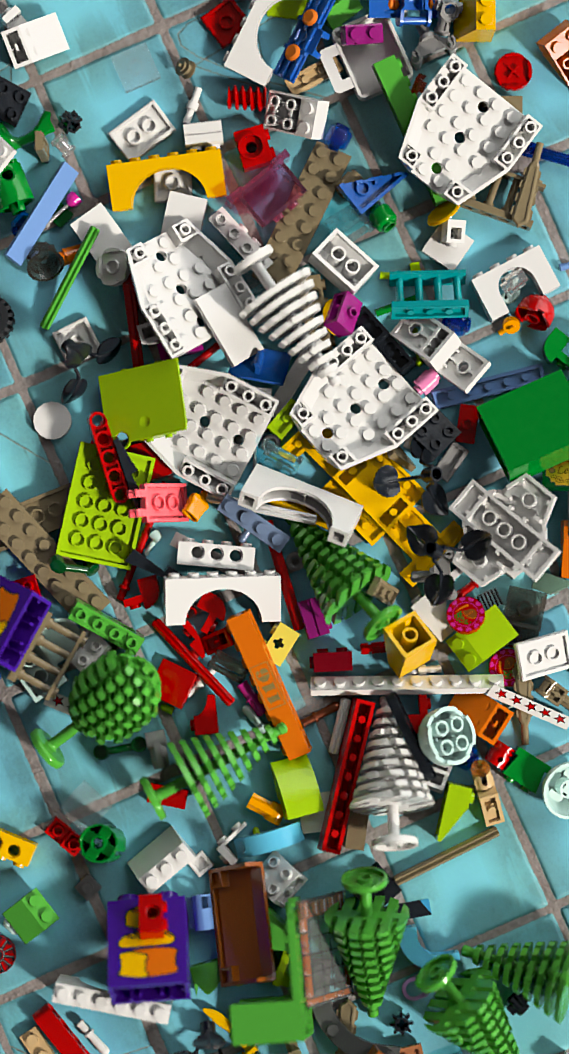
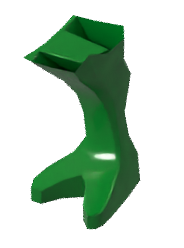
M44 109L34 129L20 137L12 136L1 122L0 136L15 150L28 143L35 142V131H42L45 136L55 131L50 121L51 112Z

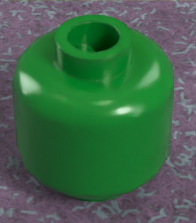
M376 204L370 209L369 221L377 231L389 232L395 227L397 215L388 204Z

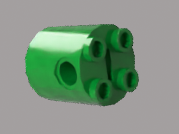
M11 159L0 173V213L11 212L13 216L26 212L25 206L32 203L35 199L21 163L17 162V159Z

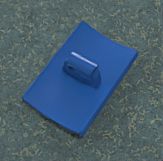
M264 348L238 365L230 366L228 373L238 378L283 386L291 355L288 352Z

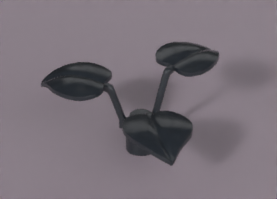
M110 337L105 339L99 345L97 353H92V346L88 343H75L72 339H67L62 343L61 350L66 354L64 364L68 369H74L76 373V379L69 380L63 389L61 396L62 404L78 399L87 388V380L81 379L77 367L89 356L97 357L96 362L98 364L110 362L118 354L122 338Z
M413 438L410 445L411 455L419 459V463L427 468H424L420 475L398 478V472L393 466L384 465L375 474L373 480L374 489L383 497H394L400 492L398 482L422 479L424 482L429 483L426 486L427 491H424L421 495V504L425 512L431 515L448 516L446 494L443 487L437 483L443 477L442 469L438 466L434 467V464H429L436 458Z
M431 525L407 526V540L413 553L418 556L427 555L431 557L432 562L439 571V574L434 573L428 576L424 582V593L431 606H438L444 603L454 591L455 583L453 577L448 574L443 575V570L437 562L444 555V550L464 551L467 559L478 561L486 556L490 548L492 535L484 530L469 531L461 537L460 543L463 548H455L445 545L441 546L436 543L438 534Z
M203 1021L200 1023V1035L193 1041L195 1051H180L174 1054H198L199 1049H218L219 1054H223L221 1048L226 1046V1041L216 1033L215 1022Z

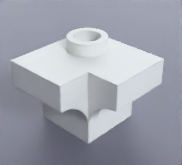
M433 763L432 767L436 778L428 782L425 781L430 790L442 794L452 766H440Z

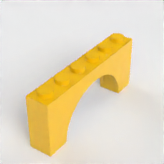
M216 146L205 147V151L197 152V149L186 150V154L180 155L178 152L167 153L166 157H160L159 154L150 155L145 160H141V157L130 158V162L122 163V160L110 161L111 165H106L113 212L134 210V197L139 186L149 176L164 170H180L193 175L203 185L208 199L227 196L222 154L220 149H216Z

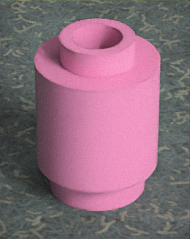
M433 368L425 370L413 381L415 385L413 389L420 396L422 394L426 396L439 384L441 377Z

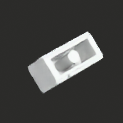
M221 120L183 124L186 150L197 149V152H200L201 148L216 146V149H220V146H224Z

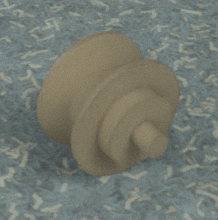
M184 57L177 62L175 72L184 79H189L195 73L196 65L193 61H189L188 58Z

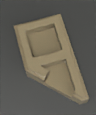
M398 446L387 452L390 459L412 472L416 468L415 464L401 447Z

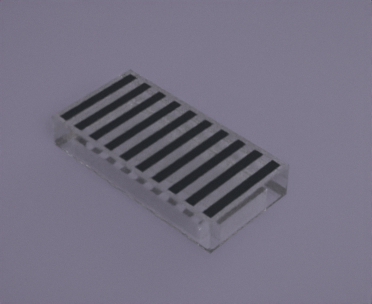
M496 587L472 597L483 605L485 611L494 604L497 607L504 604Z

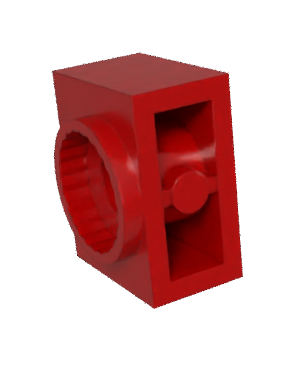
M263 124L233 132L244 173L274 164L273 158H276L273 146L269 147L268 128L264 129ZM249 145H254L257 148L253 153L248 152L246 149Z

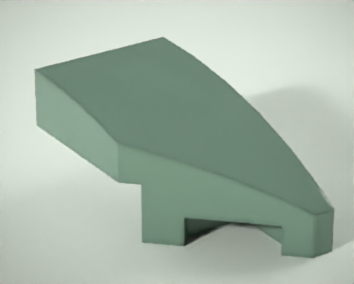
M544 572L537 582H533L531 588L555 595L568 588L569 581Z

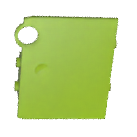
M178 358L165 361L158 360L152 364L131 369L125 368L118 372L98 376L103 414L107 418L111 435L113 437L124 432L128 436V443L124 449H127L133 441L142 440L148 443L161 437H165V439L177 434L178 431L187 430Z

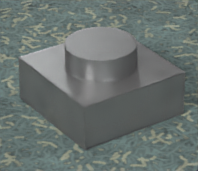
M89 873L75 888L88 901L102 886Z

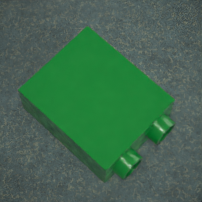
M561 369L476 407L478 422L509 483L525 473L533 476L569 460V380L567 381Z

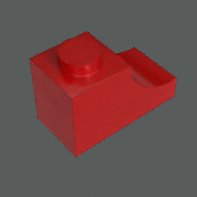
M215 694L207 695L204 710L199 715H194V720H190L191 732L195 731V735L219 733Z

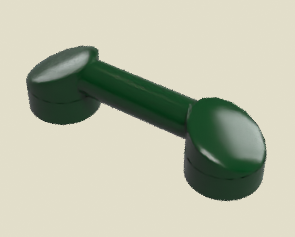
M53 555L48 560L50 569L55 573H64L65 571L86 573L89 577L96 574L100 567L99 564L85 561L83 565L65 564L61 555Z
M135 737L128 744L112 747L99 744L95 746L93 754L97 759L105 760L109 755L132 750L141 753L145 751L147 744L143 737Z

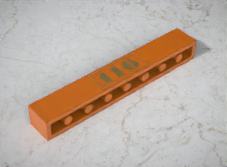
M246 609L228 617L226 620L227 631L233 635L235 639L233 641L237 652H241L243 657L241 659L242 664L250 672V682L253 687L256 686L259 692L257 697L259 702L264 704L266 708L265 715L269 722L272 721L274 727L283 722L288 728L287 733L277 736V739H280L282 744L280 747L283 755L287 756L290 761L310 753L312 749L311 743L273 662L251 609Z

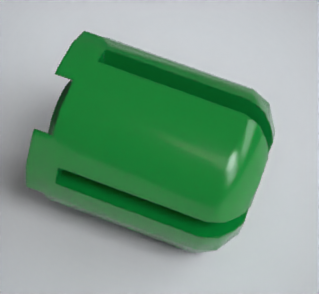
M112 824L88 826L82 832L79 839L82 855L93 863L114 862L122 856L118 852H124L126 848L124 833L120 829H116V826Z

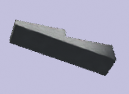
M364 305L360 310L356 326L358 328L362 326L374 339L372 344L396 371L404 377L416 366L415 361Z
M113 436L128 490L139 489L131 475L138 470L118 437ZM130 498L133 510L141 509L140 498Z
M132 549L124 559L125 562L160 577L168 576V573H179L169 565L163 571L135 549Z

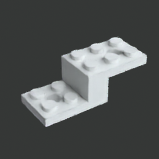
M435 318L401 319L390 332L393 338L419 355L426 366L433 368L439 375L466 394L491 366L487 359L463 344L455 332ZM415 327H421L418 333H412ZM463 365H469L466 371H460Z

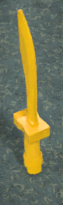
M210 1008L202 1009L218 1026L229 1032V1029H232L231 1022L222 1013ZM256 1044L252 1046L241 1045L245 1050L242 1054H257L255 1051H259Z

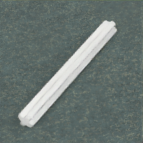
M209 492L207 493L206 501L208 503L220 504L222 499ZM263 504L256 511H253L315 525L317 522V515L268 504Z

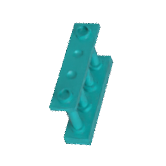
M466 269L390 271L389 287L396 286V301H391V320L468 318L469 299H462L461 285H465ZM434 285L435 300L423 301L422 286ZM442 285H453L454 300H443ZM403 286H415L416 301H404Z

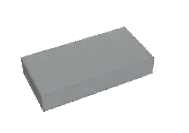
M455 441L451 443L436 465L442 469V480L446 483L449 482L469 453L467 449Z

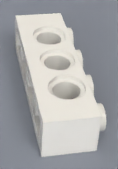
M183 538V541L178 542V565L254 570L256 548H253L250 543H240V546H233V542L221 541V545L214 544V540L202 539V543H196L193 538ZM195 547H200L203 551L202 556L199 558H195L192 555V550ZM214 549H220L222 552V556L218 560L211 557V552ZM234 550L241 553V558L238 561H232L230 558V554Z

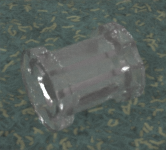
M60 133L51 142V145L55 146L62 153L63 158L71 155L76 148L75 145L69 143L64 133Z

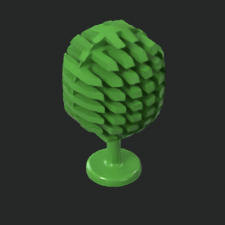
M130 649L117 656L116 650L107 651V656L101 655L97 658L96 662L90 663L72 681V690L68 698V711L72 723L53 737L40 728L30 732L32 743L41 757L50 766L59 769L65 762L59 747L78 732L86 737L94 738L95 736L96 742L100 745L105 744V740L111 741L112 739H114L113 744L122 743L123 738L129 739L134 732L137 733L144 725L150 723L151 718H155L158 713V703L161 701L162 684L155 666L143 656L134 657V653Z

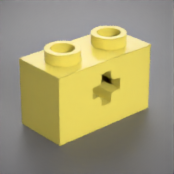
M282 622L279 625L275 623L269 632L272 634L269 641L264 640L274 664L279 667L300 635ZM279 638H282V643L284 644V646H279L276 649L274 647V639L278 640Z

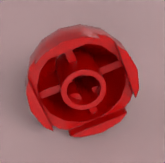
M533 294L522 299L515 310V314L519 321L523 322L525 320L529 322V328L545 331L547 327H550L555 311L548 297Z

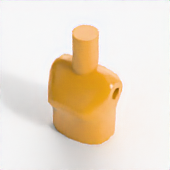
M204 489L200 494L192 493L182 509V513L193 522H198L202 514L209 508V504L205 500L208 492Z

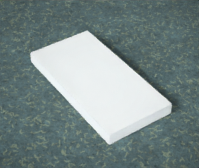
M226 282L193 301L231 367L238 365L256 354L257 351L264 349L248 320L239 316L242 310Z

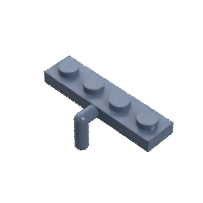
M226 494L216 510L244 528V531L237 536V540L244 543L249 535L253 534L280 553L290 539V536L252 510L237 505L238 501L229 494Z

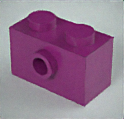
M348 290L334 294L324 326L338 338L352 334L363 303Z

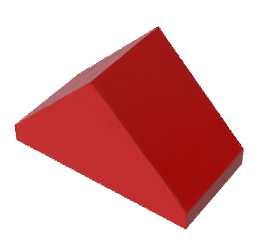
M226 627L201 638L207 655L234 645L232 635L228 633Z

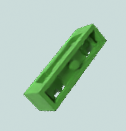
M76 598L67 613L68 619L124 650L130 649L134 655H136L145 640L143 634L79 598Z

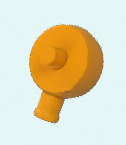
M514 316L506 317L502 322V328L498 330V334L502 336L504 333H516L520 329V321Z

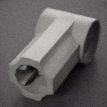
M164 729L145 733L148 750H150L154 770L169 767L170 762Z

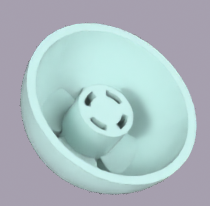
M569 762L553 767L545 776L542 784V797L546 807L554 815L564 819H569Z

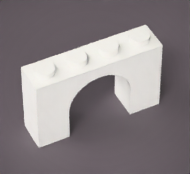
M530 245L523 249L524 253L519 256L513 254L506 258L507 262L501 265L498 262L489 267L490 271L484 274L481 271L472 276L473 279L470 281V285L490 323L509 313L499 292V280L506 272L519 270L528 274L540 295H546L560 287V283L539 245L536 247Z

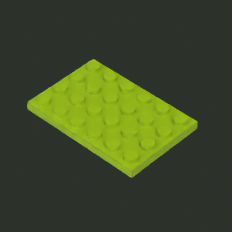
M82 441L79 443L55 555L131 570L132 564L125 562L124 559L132 549L136 548L142 518L128 517V510H133L130 498L121 504L111 500L94 444ZM110 452L105 453L103 456L106 463L111 462L113 458ZM127 452L138 470L131 474L138 487L139 484L150 483L156 458ZM117 471L110 472L109 479L111 481L117 480ZM118 489L115 492V498L117 500L123 498V490Z

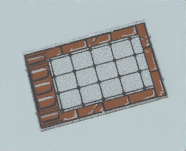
M345 890L296 901L306 1008H313L355 995L352 976H349L347 967L343 962V957L340 956L337 947L338 943H335L324 917L327 909L339 902L338 911H341L346 899Z

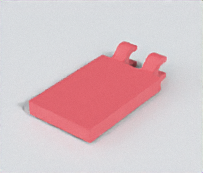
M186 483L139 484V489L127 490V498H140L141 509L128 510L129 518L141 517L142 523L189 521L182 513V509L187 501Z

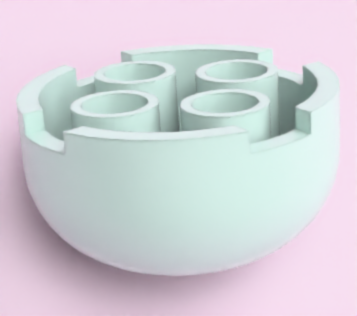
M448 706L435 709L423 718L418 730V742L421 751L428 760L440 766H453L464 763L469 759L472 747L476 743V734L473 723L468 715H464L456 707Z

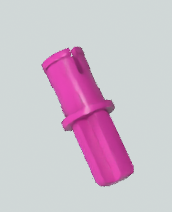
M247 680L238 685L237 688L247 700L246 703L250 704L257 716L260 717L265 714L266 708L264 704L259 702L257 694Z

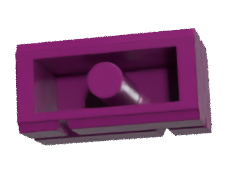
M382 23L340 26L341 46L383 43Z
M316 597L297 602L308 639L330 633L329 629L333 628L332 624H326L319 607V600H316Z

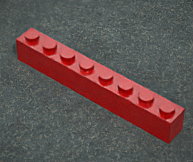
M352 698L317 848L321 851L340 855L350 814V804L356 789L376 704L374 702Z

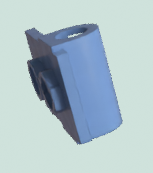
M211 893L195 894L187 897L189 928H195V931L214 929Z

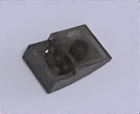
M509 586L503 615L519 635L504 647L514 649V643L538 637L541 630L547 593Z

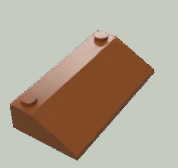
M263 861L243 862L208 870L221 987L276 980Z

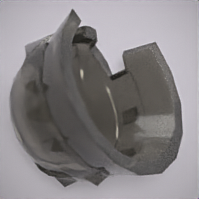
M46 241L37 242L26 257L28 275L36 281L52 280L61 273L64 267L63 257L57 253L54 244L50 245Z

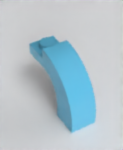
M300 821L233 839L238 858L268 853L305 840Z
M406 925L400 946L406 957L415 965L423 968L426 963L441 954H450L454 957L455 961L460 960L458 949L442 952L426 950L418 941L416 925Z

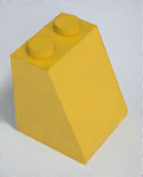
M459 0V2H463V11L453 21V36H455L456 42H491L496 30V0Z
M415 610L383 628L388 664L399 678L431 659L437 639Z

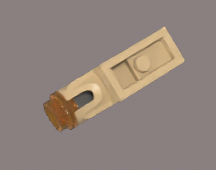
M476 760L472 763L471 774L486 827L505 822L490 765L485 760Z

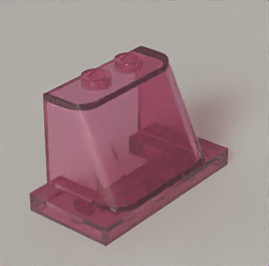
M284 149L270 161V165L243 187L240 185L226 197V205L231 209L239 203L264 229L271 222L277 223L284 217L282 213L287 209L293 210L299 204L297 201L307 193V190L286 165L289 162L290 154Z

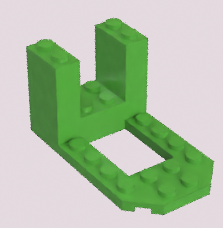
M301 896L288 898V901L285 902L287 923H284V934L288 935V943H286L285 949L286 955L290 957V963L287 964L288 976H291L292 984H289V995L242 998L239 1000V1003L231 1004L230 1008L227 1009L228 1021H231L232 1029H229V1040L233 1041V1046L305 1041L314 1033L312 1006L307 1007L298 901H301Z

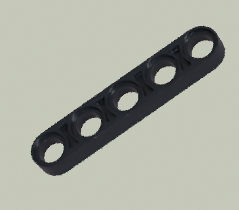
M395 691L386 695V701L425 781L428 782L436 778L430 761L420 749L418 735L399 696Z

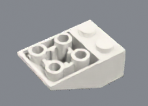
M56 12L1 32L15 69L70 49Z
M269 90L263 127L308 139H323L330 101Z

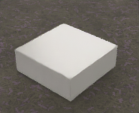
M201 850L188 865L200 878L214 866V863Z

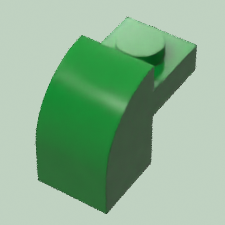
M557 327L544 341L542 354L549 365L553 360H556V365L559 368L569 371V357L562 352V349L569 342V337Z

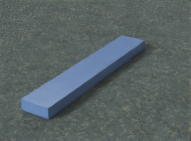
M65 161L61 162L4 253V256L17 266L22 265L79 174Z
M542 363L479 379L467 394L455 385L431 391L430 393L433 404L440 410L513 391L544 377L545 374Z

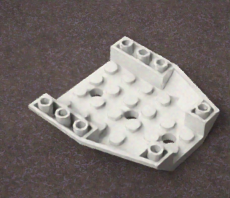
M452 53L418 98L398 159L413 176L437 195L458 206L509 172L543 125L529 114L524 116L466 69L468 64ZM480 102H484L487 105L485 113L478 110ZM456 133L464 135L463 143L455 141ZM433 163H438L441 166L439 174L432 171Z
M187 218L171 226L163 234L143 244L140 242L125 250L140 309L171 359L180 357L214 338L193 302L195 299L225 282L242 311L256 299L243 277L233 273L232 270L235 267L233 261ZM156 253L162 254L164 261H159ZM176 286H181L184 289V294L178 293ZM197 318L204 321V327L197 324Z
M362 326L333 349L334 357L328 361L329 365L336 362L337 369L334 372L341 379V383L336 387H331L326 377L321 379L317 376L322 371L319 367L312 373L289 413L302 436L325 461L340 471L397 448L439 411L427 397L422 399L372 344L374 339ZM385 380L388 383V388L381 389L378 386V382ZM353 404L358 405L361 409L360 413H352L350 406ZM329 429L333 435L331 438H325L322 435V431Z
M179 365L187 430L178 431L177 434L165 439V437L154 439V441L146 444L176 475L223 500L226 494H232L274 415L279 400L229 373ZM203 416L208 417L210 420V424L207 427L202 426L200 423V418ZM241 435L244 439L243 444H236L234 436Z

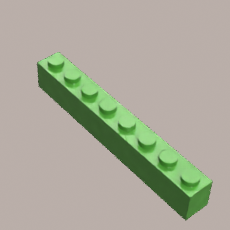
M392 55L374 63L371 67L403 138H405L418 98L415 93H411L409 88L411 83L408 76H404L401 71L403 65L399 57L396 58L395 55ZM433 163L432 171L439 174L441 166L438 163ZM426 186L434 206L448 201Z

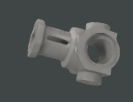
M435 0L434 10H437L436 17L439 19L433 32L443 37L450 36L451 22L455 21L459 14L462 13L463 2L458 0ZM452 4L450 8L445 9L447 5Z

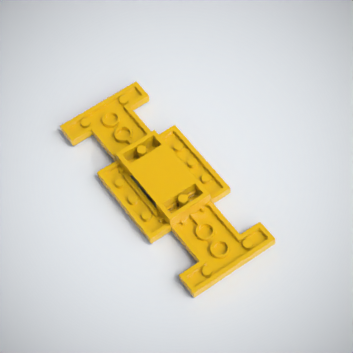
M329 429L322 431V435L325 438H331L333 435ZM299 431L278 450L291 464L306 451L332 478L321 489L350 501H356L364 506L355 530L371 546L386 533L412 559L399 573L411 587L417 584L412 582L411 572L429 571V568L435 565L431 557L427 555L418 556L413 553L407 540V526L422 524L433 526L414 507L421 499V495L425 490L415 480L398 482L400 492L394 497H383L374 489L373 480L375 474L384 465L393 466L398 472V478L410 477L398 463L388 457L387 452L340 471L325 461ZM453 520L441 533L437 531L438 539L436 543L441 546L454 547L461 540L464 531Z

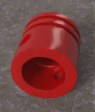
M497 740L493 748L490 747L484 759L504 770L510 761L509 757L513 756L512 752L515 753V750Z

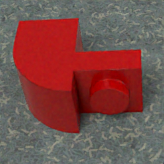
M156 574L137 580L141 595L123 600L125 608L130 607V610L141 607L140 603H144L145 609H149L157 603L160 597V585Z
M212 592L202 595L197 607L208 612L209 616L200 631L208 634L209 631L213 633L218 624L216 619L225 620L226 607L222 599Z
M418 694L419 713L407 714L417 734L423 718L428 714V709H431L430 698H427L426 694Z

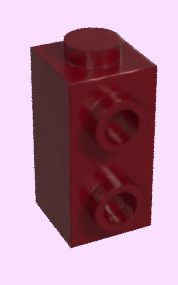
M347 647L336 648V652H328V648L317 649V653H313V657H309L310 669L314 668V672L353 670L352 651H347Z

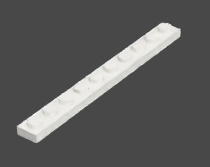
M503 674L404 675L401 678L397 675L311 677V696L388 695L394 691L397 695L487 694L494 684L504 688Z

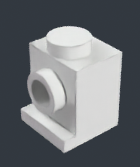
M448 219L442 223L441 242H445L447 247H457V244H464L466 220Z

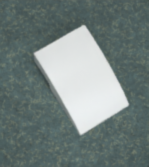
M170 191L161 234L186 218L202 232L208 200Z
M99 203L70 224L82 242L90 226L100 230L89 251L96 262L104 254L103 251L108 248H119L125 251L132 247L102 203Z

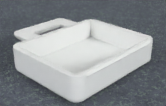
M365 15L345 24L382 23L384 41L379 44L341 46L340 27L333 30L332 41L334 45L320 51V59L335 92L342 93L353 88L360 101H367L383 94L371 66L392 55H395L396 58L399 57L403 65L401 69L403 75H407L409 80H412L413 70L390 18H368V15ZM339 55L348 75V78L342 80L333 60V57Z

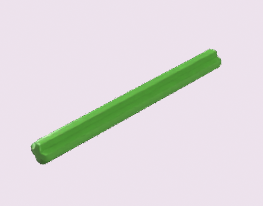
M90 226L40 323L42 328L50 329L100 230L98 228Z

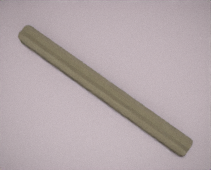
M493 826L394 875V880L397 885H401L498 837L499 832Z

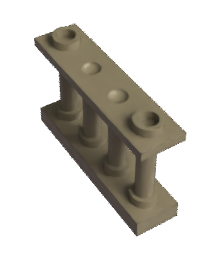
M507 172L492 182L486 201H483V203L476 201L475 195L461 203L460 207L515 226L511 220L510 212L520 181L524 177ZM503 178L512 181V185L504 207L499 209L494 207L493 202ZM537 180L539 185L538 191L543 192L546 185L542 184L543 181ZM529 220L528 224L519 228L530 231L533 220Z
M47 612L16 672L11 671L7 677L12 682L22 679L47 693L45 698L47 701H50L51 698L55 699L60 690L57 686L79 647L83 648L88 640L85 631L78 635L54 622L53 614ZM45 628H51L76 642L71 653L45 639V636L42 635ZM41 645L67 659L62 669L60 670L35 656L33 652L35 646ZM26 662L29 664L31 662L57 676L52 687L25 673L26 670L23 668Z

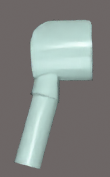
M157 529L149 535L152 541L143 553L146 556L162 538V534Z

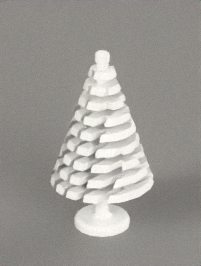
M270 244L260 248L242 260L232 270L235 275L240 276L252 269L266 289V292L245 307L239 316L243 319H248L255 315L249 321V324L253 327L267 321L258 329L262 334L268 333L283 324L268 337L273 342L294 330L278 346L285 349L301 340L300 343L288 351V354L293 357L307 349L309 352L301 356L297 361L304 364L314 358L315 362L307 368L310 371H314L320 367L322 371L317 376L321 379L326 377L331 387L338 386L341 383V379L334 372L337 369L336 362L332 365L328 363L334 357L333 350L325 355L321 353L331 345L330 339L317 346L315 344L328 333L327 328L324 327L311 335L309 334L324 322L323 315L303 325L321 310L320 303L304 310L318 297L316 291L305 295L314 287L313 279L305 281L311 275L310 268L306 267L276 284L262 264L273 253V248Z
M381 696L379 698L381 708L377 709L375 717L379 718L374 720L372 728L376 730H373L369 735L370 742H368L366 752L368 753L364 755L362 760L364 765L360 768V777L356 784L358 787L354 790L353 798L355 799L350 804V810L362 815H387L388 835L375 838L371 843L373 850L386 852L410 850L419 846L418 839L412 835L400 834L399 815L430 809L434 806L435 801L429 794L430 789L425 783L423 774L419 772L418 765L406 741L403 739V734L395 718H392L394 716L386 701V697Z

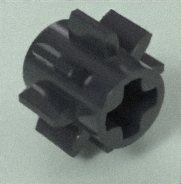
M65 110L59 116L61 122L58 123V126L63 129L65 134L69 132L75 134L79 128H82L80 122L83 119L75 110L72 112Z
M523 992L520 995L512 993L506 1000L508 1004L506 1008L513 1016L516 1013L519 1016L523 1015L530 1007L523 998Z
M400 1010L399 1015L395 1016L392 1014L394 1022L389 1024L390 1026H395L394 1034L401 1032V1035L404 1036V1032H412L409 1025H413L414 1022L408 1020L410 1017L409 1013L403 1015ZM401 1019L404 1020L403 1027H400L398 1024Z

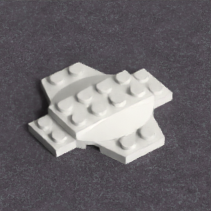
M528 473L509 483L502 490L492 489L487 491L472 479L448 509L462 520L464 534L472 530H484L492 535V541L486 556L482 559L472 561L465 557L464 551H456L452 563L480 587L486 586L506 572L520 570L537 582L561 553L560 550L547 540L546 528L557 497Z

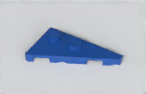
M407 171L396 172L390 175H381L345 184L341 183L337 188L360 216L409 174Z

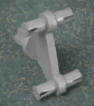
M415 25L420 35L419 44L415 51L413 50L411 56V64L415 71L421 69L424 58L447 50L449 56L452 53L456 55L458 43L455 36L451 35V39L450 36L448 38L441 37L430 31L429 27Z
M447 550L438 560V564L443 570V575H451L450 562H452L455 556L454 551ZM435 565L429 568V571L411 572V580L413 583L425 582L428 576L434 573L439 574V571ZM455 589L448 600L452 601L457 598L458 594Z

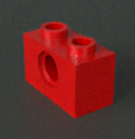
M162 893L138 895L139 933L141 940L165 938L164 930H168L167 918H164V913L167 912V900L163 901ZM151 915H157L155 918H150Z

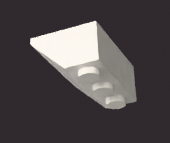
M338 228L316 248L308 260L313 267L341 292L348 290L353 295L360 290L379 267Z
M171 825L128 861L127 864L138 881L149 894H152L193 860L196 854Z

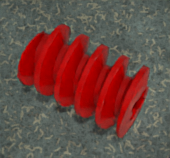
M236 85L233 86L232 90L228 86V109H231L234 104L236 110H239L242 105L243 110L246 111L248 105H250L251 111H254L257 106L259 112H261L264 106L266 108L267 88L264 87L261 93L259 87L253 92L251 86H249L247 91H245L244 86H241L240 91L237 90Z

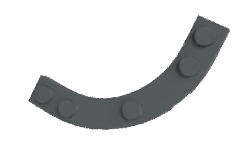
M311 958L310 971L311 966L312 971H316L311 974V981L313 976L312 988L314 987L315 989L313 997L323 994V988H318L322 985L325 986L324 994L329 992L330 968L326 967L330 966V960L321 959L320 962L319 958ZM331 1000L312 1006L315 1018L323 1032L345 1053L367 1054L372 1045L375 1044L384 1054H400L401 1046L373 1043L350 1032L334 1012Z

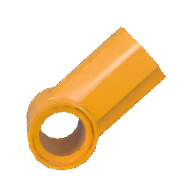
M255 792L246 806L279 826L284 817L281 804L270 801Z

